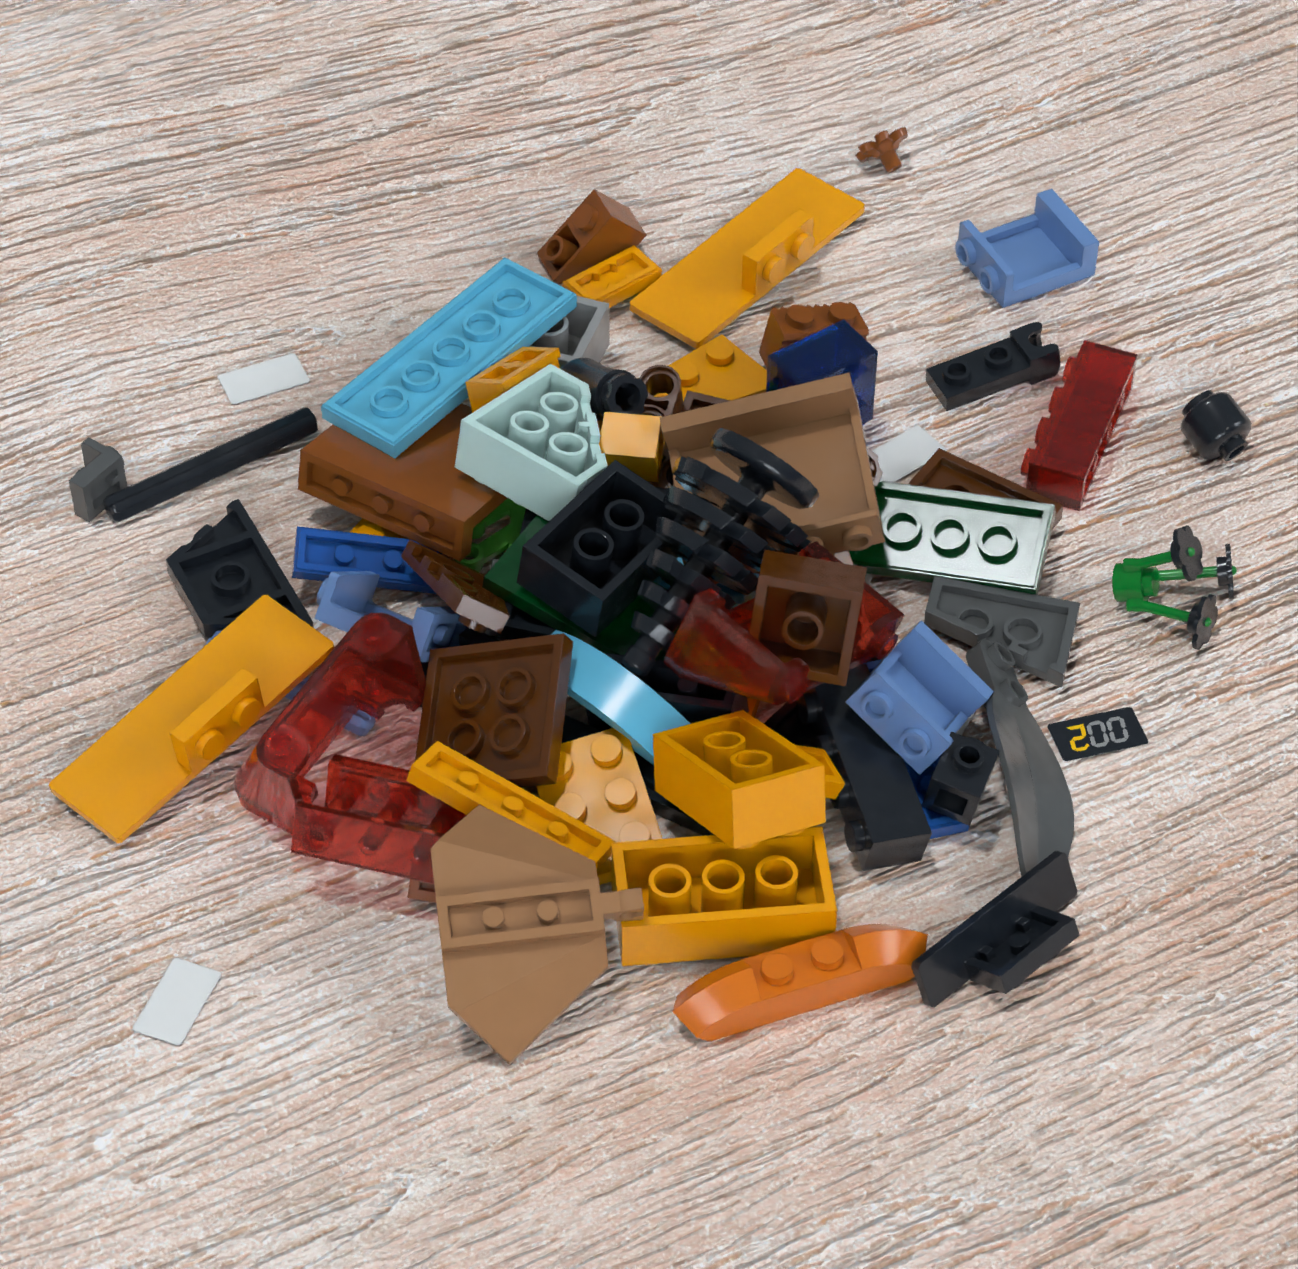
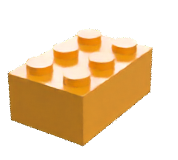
M744 710L653 734L655 791L733 849H750L756 847L760 841L781 835H799L806 828L826 823L825 765Z

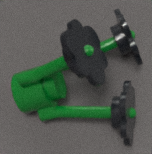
M1186 525L1175 529L1170 551L1143 558H1124L1123 563L1115 564L1112 576L1114 598L1117 602H1126L1127 612H1148L1187 622L1188 632L1194 634L1192 647L1199 650L1203 644L1209 642L1211 629L1217 620L1216 595L1209 594L1208 597H1202L1199 604H1195L1190 612L1149 602L1148 599L1158 595L1160 581L1182 579L1195 581L1196 578L1218 577V586L1228 585L1229 599H1234L1233 575L1236 574L1237 568L1232 566L1230 544H1225V557H1216L1217 566L1203 567L1201 562L1203 555L1202 546L1199 539L1193 536L1191 527ZM1173 562L1177 569L1158 570L1153 566Z

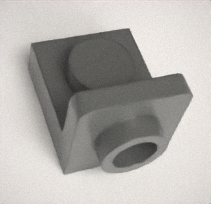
M88 437L81 443L85 467L76 472L69 480L75 515L90 522L105 509L104 499L106 496L126 488L127 481L122 455L113 447L104 446Z

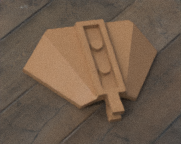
M478 805L437 840L430 849L448 1008L505 1062L511 1065L608 969L604 920H642L644 918V904L641 888L600 893L595 861Z

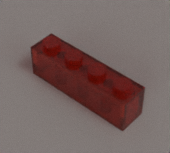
M1084 340L1077 357L1069 356L1062 377V383L1065 384L1063 388L1059 386L1054 388L1048 410L1051 415L1049 418L1042 417L1040 419L1035 435V444L1037 446L1035 449L1028 448L1023 458L1021 475L1027 477V489L1060 503L1063 507L1080 511L1132 391L1138 354Z

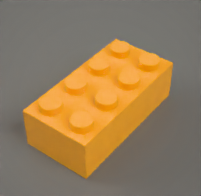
M822 826L806 828L803 833L795 836L781 835L763 840L756 847L750 849H733L716 835L611 843L612 892L641 888L644 904V918L642 920L616 921L622 966L755 956L836 931L837 907Z

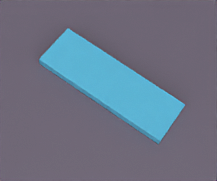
M503 258L321 405L322 418L387 455L396 458L469 397L465 384L466 381L519 348L529 347L577 307V294L507 258Z

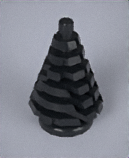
M724 428L717 429L710 440V447L714 455L740 477L737 482L694 458L680 456L675 461L671 474L676 476L675 480L685 490L674 486L667 487L663 503L666 504L665 508L675 518L681 520V523L685 526L664 517H657L655 536L665 546L671 548L673 553L686 561V563L683 565L673 556L657 549L649 554L646 565L654 574L660 576L664 582L669 584L670 588L666 591L653 582L642 580L638 595L645 603L651 605L650 607L655 611L651 617L634 611L630 627L639 633L640 636L634 645H630L622 657L624 667L634 675L642 677L648 675L656 663L655 658L661 650L669 654H675L686 645L682 639L674 636L678 626L700 636L711 625L705 616L698 614L699 611L691 607L694 601L717 614H726L736 604L729 594L721 591V588L710 581L709 578L736 592L749 595L757 589L758 578L752 571L744 568L745 565L760 572L764 550L776 552L779 550L794 555L812 542L806 539L808 535L798 525L790 522V518L773 505L762 501V499L767 494L788 506L806 509L811 507L818 499L819 493L817 488L806 477L778 456L733 431Z

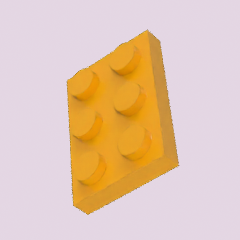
M614 728L561 744L557 784L536 786L540 799L616 842L663 839L631 742L628 738ZM611 856L597 870L599 885L611 882Z

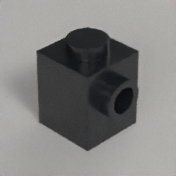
M951 731L950 736L953 742L940 756L922 807L970 826L1000 751L985 745L976 738L964 737Z

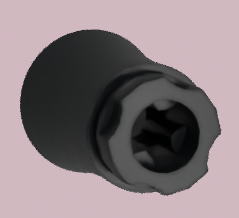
M590 358L571 360L561 368V370L589 385L591 393L590 407L592 413L596 414L597 421H603L604 412L639 415L644 412V402L648 397L647 387L642 379L635 377L630 372L604 366Z

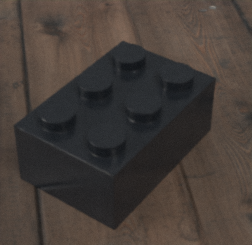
M614 460L523 545L516 583L596 638L639 596L638 591L642 580L653 582L659 577L646 565L651 551L655 552L657 549L676 559L679 557L671 551V548L665 546L655 536L657 517H664L683 526L685 525L665 508L666 504L663 503L665 493Z

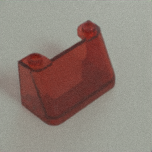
M817 541L808 544L798 554L799 556L842 563ZM866 582L864 583L849 670L874 657L878 659L885 657L898 641V635L895 632L905 616ZM712 588L694 596L664 659L665 665L682 679L773 705H780L786 701L789 704L794 703L804 692L824 683L807 678L809 665L801 658H795L784 663L749 633L755 598L728 610L724 607L726 600Z
M381 612L361 617L350 628L262 735L234 778V788L240 804L244 808L307 844L313 840L324 826L321 814L312 805L319 795L316 784L305 779L304 776L350 721L353 714L361 710L380 720L385 713L384 709L387 707L405 704L407 709L415 712L423 702L426 680L411 625L392 615Z

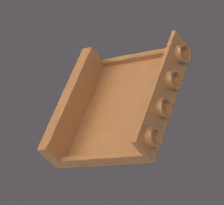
M850 373L660 417L662 434L669 450L672 470L676 459L680 456L685 458L691 457L737 482L740 477L725 466L714 455L710 447V440L715 431L724 428L742 435L772 452L791 465L817 488L819 493L818 499L811 507L806 509L788 506L767 494L762 499V501L773 505L790 518L791 523L798 525L808 535L806 539L812 541L802 551L794 555L820 559L823 556L844 551L864 550L871 545L885 542L858 400ZM673 475L674 487H677V488H680V489L685 490V489L675 480V477H676V476ZM747 565L744 567L753 573H759V571ZM709 578V580L712 581L713 583H715V584L718 583L717 581L713 580L712 578Z

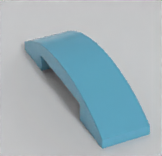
M555 630L551 635L562 634L564 632ZM564 633L573 641L567 694L628 738L633 751L654 765L653 734L691 723L658 693L622 665L586 642Z

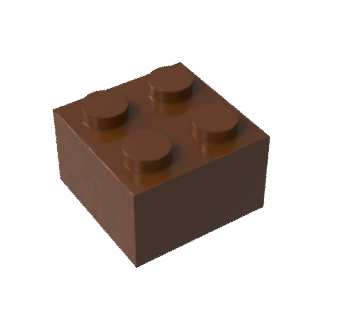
M764 550L743 668L846 686L867 567Z

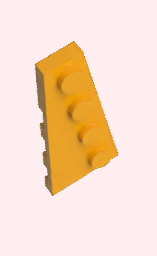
M722 334L668 365L680 376L683 401L688 390L731 401L783 388L781 381L774 376L771 377L765 368ZM659 393L654 395V397H664L669 394ZM597 421L599 430H601L603 421Z

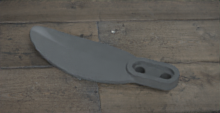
M983 639L966 653V660L968 666L994 691L983 706L987 710L995 747L1000 751L998 756L1006 780L1020 873L1023 876L1056 850L1066 853L1068 858L1074 832L1073 802L1060 764L1041 728L1027 707L1028 695L1023 686L1018 682L1014 671V656L1001 642L996 641L993 643Z

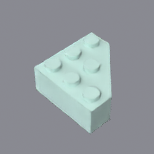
M552 364L544 367L461 420L455 468L471 476L477 482L485 484L513 500L516 504L550 521L608 466L605 453H601L599 445L601 435L596 414L592 413L590 407L591 393L589 385Z

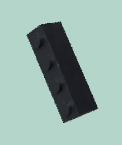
M867 663L849 667L846 686L806 680L803 692L797 698L798 714L801 722L809 725L813 736V748L824 749L845 782L837 798H830V801L835 809H840L845 822L844 835L847 847L850 852H856L862 871L921 861L932 835L904 759L845 702L870 674Z

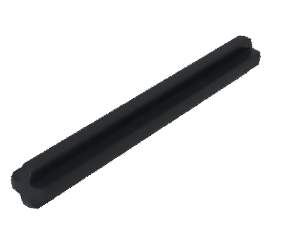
M303 407L106 496L104 499L106 513L113 522L119 523L316 433L318 430L317 419L309 408Z

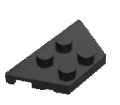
M239 499L232 501L226 506L227 515L214 527L206 524L194 534V538L190 543L181 546L166 559L167 572L205 638H211L216 631L225 629L263 595H268L313 627L311 617Z

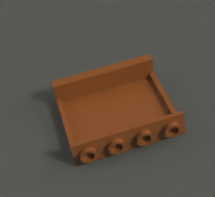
M463 403L458 405L396 458L387 455L335 425H331L300 450L298 490L458 561H462L471 553L473 528L507 499L506 496L485 484L477 482L471 476L455 468L461 420L473 413L472 408Z

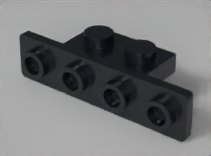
M1054 851L912 962L911 967L924 1004L936 1007L969 980L1007 994L1012 989L1020 986L1028 976L1048 960L1056 957L1062 949L1080 936L1075 918L1056 912L1077 895V887L1066 853Z

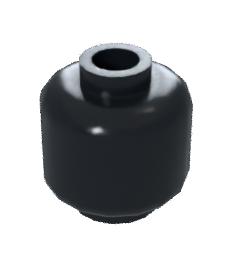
M1211 390L1204 391L1184 407L1181 431L1205 460L1223 457L1225 461H1230L1241 454L1248 446L1245 438L1251 430L1252 423L1227 392L1213 393Z

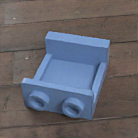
M1053 189L1037 193L1033 215L981 233L970 220L960 222L958 241L955 244L956 255L960 263L972 271L979 280L983 290L988 294L990 293L1002 308L1094 276L1099 248L1097 238Z
M371 571L331 572L318 590L317 604L319 607L314 619L417 662H429L430 649L459 646V634L468 628L458 621L460 615L455 613L449 606L417 607L414 619H411L375 604L372 598L379 580V574Z
M920 621L888 652L845 702L920 775L952 744L951 731L957 733L965 721L989 699L994 691L925 623Z

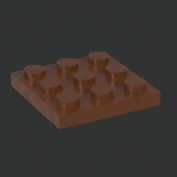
M562 633L430 649L415 761L436 741H439L519 787L557 784L573 641ZM412 784L411 790L420 797H431L427 792Z

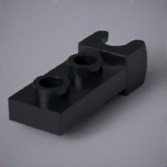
M1033 322L1010 331V338L927 368L926 383L945 410L950 411L1026 381L1030 385H1034L1056 376L1060 369L1059 347L1053 343L1042 346V324L1040 322Z

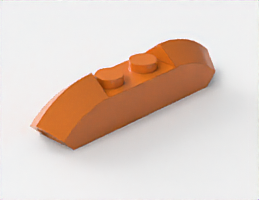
M866 924L845 928L748 957L720 967L689 985L677 995L672 1012L695 1037L709 1042L910 981L914 977L911 967L912 962L926 951L928 934L889 924Z

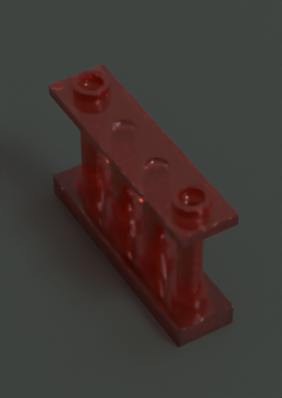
M335 754L328 763L325 807L300 801L295 805L291 853L434 884L430 849L437 840L461 821L466 814L407 782L410 770Z

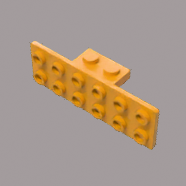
M796 168L630 301V311L697 349L710 341L859 218L865 211V204L801 168Z
M268 595L261 596L50 781L49 788L51 793L114 842L122 843L335 651L333 641Z

